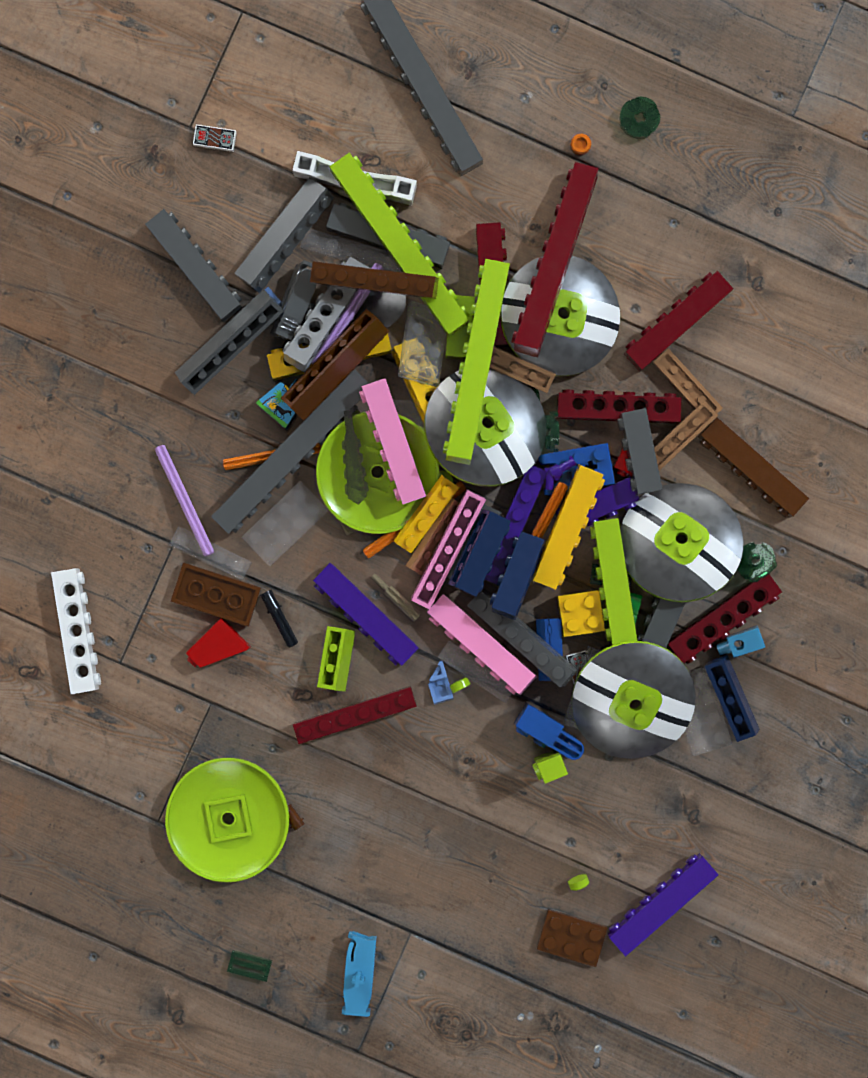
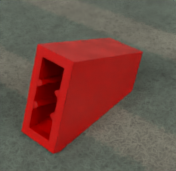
M220 618L186 652L189 656L187 660L194 667L199 666L201 668L247 651L251 646L225 619Z

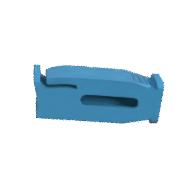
M349 931L348 938H351L346 956L343 990L345 1006L342 1007V1014L368 1017L371 1010L368 1006L372 995L377 936H366L355 931ZM356 942L355 949H354V957H352V949H353L354 943Z

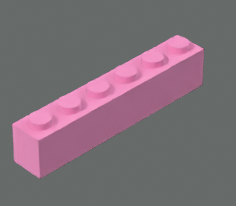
M384 378L361 386L360 397L362 402H367L369 410L366 411L370 423L374 422L376 430L373 431L376 442H381L383 450H380L383 462L387 461L390 469L386 470L390 482L394 481L396 489H393L396 500H401L402 504H406L426 497L386 379Z
M466 489L411 597V601L430 610L486 501L484 497Z
M444 594L428 610L427 613L431 615L429 620L437 627L441 624L446 629L444 633L450 639H458L461 642L459 647L467 654L471 651L477 657L474 660L482 667L487 665L492 670L490 674L496 680L503 679L507 683L505 688L513 695L516 692L521 695L537 677Z

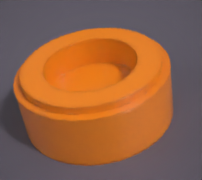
M585 134L575 135L571 141V150L576 155L587 154L591 148L590 138Z

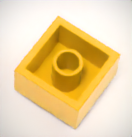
M599 590L556 596L563 637L605 631Z

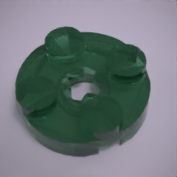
M642 96L627 101L619 115L620 128L630 137L636 139L648 138L658 128L661 118L655 102ZM642 113L645 121L637 122L634 115Z
M549 411V415H545L546 429H548L545 447L549 449V452L559 451L555 447V445H559V421L554 418V416H558V411Z
M752 542L744 545L742 557L737 568L739 575L749 579L751 582H758L769 575L777 567L776 555L772 547L763 542L761 544ZM753 559H760L757 563L753 564L752 562Z

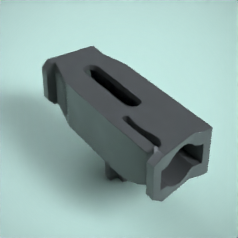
M305 260L295 266L280 304L284 312L274 321L270 332L271 335L287 342H292L294 339V333L297 327L301 325L305 314L310 309L314 310L316 307L315 304L310 303L316 284L310 282L311 270L306 268L307 266L312 268V263Z

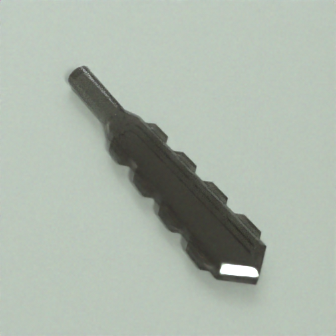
M345 410L343 412L346 434L342 441V449L345 450L343 463L346 464L344 478L347 479L345 494L348 495V499L359 505L367 497L369 489L368 483L364 481L366 472L361 464L364 461L363 454L359 452L361 442L354 433L352 410Z

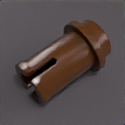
M289 804L290 829L293 828L296 831L305 824L303 822L304 818L301 819L292 804Z

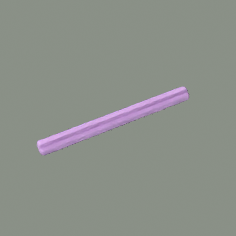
M375 263L371 268L384 270L378 263ZM360 289L356 291L312 360V365L346 331L371 291Z
M165 445L156 447L155 452L203 555L209 556L213 554L214 549Z

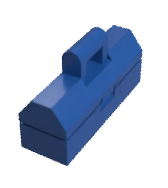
M561 618L536 619V634L563 656ZM538 669L539 681H551L549 677Z

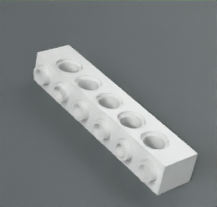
M78 568L51 572L71 694L98 690L99 685H101V677L99 673H96L95 665L98 664L97 654L93 653L92 648L95 640L93 633H90L89 630L91 616L86 611L85 604H88L87 593L83 592L82 584H85L84 574ZM69 585H73L75 588V593L72 596H69L66 592ZM72 605L78 607V614L76 616L70 614V607ZM75 625H79L82 629L80 636H75L73 633ZM79 645L85 649V654L82 657L76 653V648ZM82 665L88 668V675L86 677H83L79 672Z

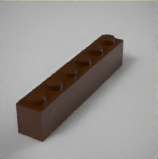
M315 261L312 262L310 282L314 284L436 299L439 278L434 276Z
M366 309L281 399L304 421L390 331L375 315Z
M718 417L698 436L701 440L700 444L707 450L711 448L716 453L715 457L720 462L728 463L731 466L730 470L736 476L745 478L747 480L745 483L752 490L755 491L757 489L761 492L762 499L767 503H773L778 507L776 511L783 517H794L809 500V497Z

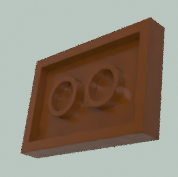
M548 909L537 950L596 967L608 927Z

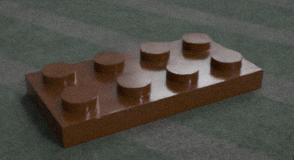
M183 562L171 602L249 627L261 587Z

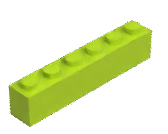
M619 519L593 522V527H590L591 539H595L596 547H593L594 559H598L599 567L596 568L597 579L602 582V588H599L600 599L605 601V608L602 609L604 621H608L609 629H605L606 639L611 641V645L637 641Z

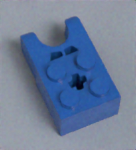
M608 443L542 454L538 457V462L541 465H560L569 460V456L573 457L576 465L564 471L559 482L565 483L568 489L578 465L587 466L588 462L595 466L593 470L603 474L602 478L605 479L603 487L615 484ZM559 482L554 484V490ZM544 489V495L551 496L554 490Z
M526 702L514 722L517 732L525 737L531 735L534 737L533 741L543 748L549 746L571 760L579 759L584 753L583 744L576 737L564 731V726L560 722Z

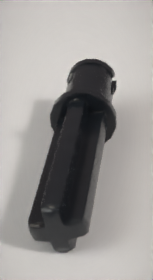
M272 589L261 594L260 597L264 601L268 610L267 613L271 614L287 647H293L298 643V640L280 608L282 605H279Z

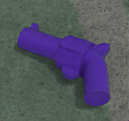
M569 456V460L560 465L556 464L550 468H544L547 472L545 490H554V479L559 481L564 471L576 465L572 456Z

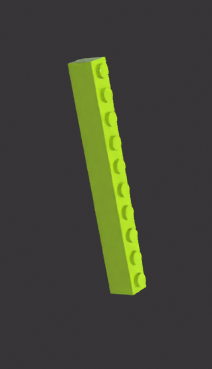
M349 152L329 166L330 172L403 273L439 278L436 299L420 298L448 337H450L469 323L468 317L470 314L464 306L460 307L458 305L456 294L452 289L447 290L444 285L446 281L440 273L436 274L432 269L434 264L428 256L424 257L420 252L422 247L416 239L412 241L408 235L410 233L408 227L404 222L400 224L396 218L398 214L392 206L388 207L385 203L386 197L380 189H375L372 185L375 183L368 172L365 174L362 171L361 167L363 165L358 157H352Z
M485 259L484 266L480 265L478 277L482 278L481 284H476L474 297H478L477 304H472L470 316H474L473 324L468 323L466 334L470 336L469 343H464L462 353L466 355L465 362L460 363L458 373L462 375L461 382L457 381L454 393L458 394L457 402L453 401L451 414H454V419L449 421L447 428L450 439L445 441L443 453L446 454V461L471 464L510 263Z

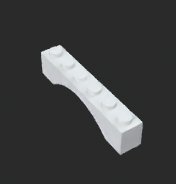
M297 151L292 170L295 177L307 180L310 177L316 182L342 188L330 172L329 166L334 164V162L316 155ZM368 172L375 182L372 185L376 190L380 189L387 200L412 206L417 188V180Z

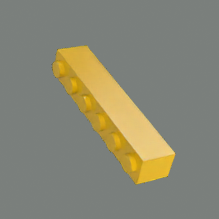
M580 464L578 465L533 574V581L555 590L558 585H562L565 579L564 569L566 566H570L573 559L571 552L574 547H578L581 536L578 535L581 528L585 529L589 517L586 516L589 509L593 510L597 498H594L597 490L601 491L605 479L602 478V473Z

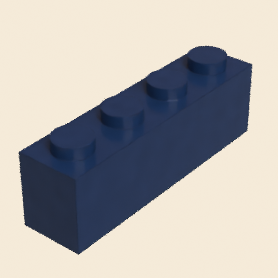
M482 509L448 583L449 585L477 597V594L483 589V581L486 575L492 569L494 557L500 552V544L509 532L510 520L492 511Z
M522 531L519 537H515L512 548H514L512 556L508 555L504 567H507L505 574H501L497 582V586L500 587L497 594L493 593L489 605H492V612L516 620L544 549V539Z
M728 655L708 661L704 667L736 741L739 742L756 736L760 730Z

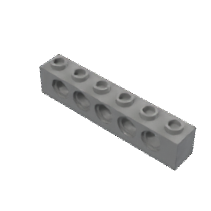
M349 257L347 262L343 261L341 264L369 268L352 257ZM327 285V291L325 294L321 293L319 295L314 310L310 309L308 311L303 326L299 325L297 327L292 342L288 341L284 346V361L305 373L358 289ZM334 295H339L342 298L339 300H335L332 297ZM323 311H329L331 314L328 316H323L321 313ZM312 327H318L320 329L318 332L310 331ZM302 343H306L309 345L307 348L299 347V345Z

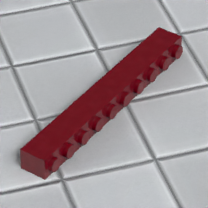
M575 162L573 169L569 168L566 178L568 181L567 187L563 186L560 198H562V202L557 204L554 216H557L556 220L551 222L548 234H551L550 238L545 240L542 252H545L544 256L538 259L536 266L538 273L537 276L532 277L530 284L532 291L531 294L526 295L524 306H526L525 312H521L519 315V330L514 331L511 343H514V351L537 358L539 356L598 179L599 168Z

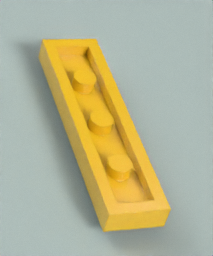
M441 475L394 539V542L412 553L459 487Z

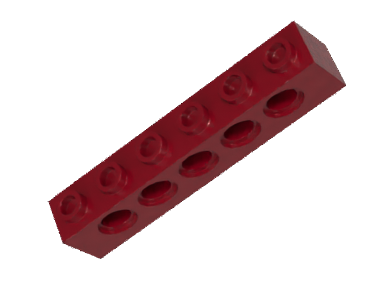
M563 389L562 393L557 394L556 419L617 421L621 413L634 411V403L641 402L647 410L649 423L678 424L681 422V397H676V394L665 393L664 397L656 396V393H643V396H635V392H623V395H615V391H603V394H595L593 390H583L582 393H574V390ZM574 400L582 401L583 408L581 410H576L573 407L572 403ZM596 400L601 401L604 405L603 410H595L593 402ZM615 401L623 403V411H616L613 404ZM655 403L663 404V413L655 411Z
M764 572L669 640L667 646L683 663L689 664L697 658V653L700 651L704 653L714 646L712 643L715 640L719 639L721 641L730 635L729 630L733 627L738 629L747 622L745 620L750 615L754 617L762 612V607L765 604L769 603L771 605L780 598L778 595L782 591L768 572ZM756 590H760L763 594L762 599L758 602L753 597ZM740 602L746 605L744 613L737 611V605ZM723 614H727L730 618L727 625H723L720 622ZM706 626L713 628V634L710 637L704 635V628ZM693 637L697 645L694 649H689L687 641Z

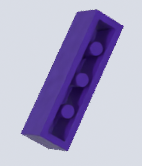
M630 477L596 492L594 497L597 498L593 510L589 509L586 516L589 517L588 526L593 525V522L599 521L598 518L605 515L606 518L618 514L617 510L622 507L628 510L637 506L635 502L640 499L635 494V491L631 490ZM558 508L555 512L556 518L558 516L560 508Z

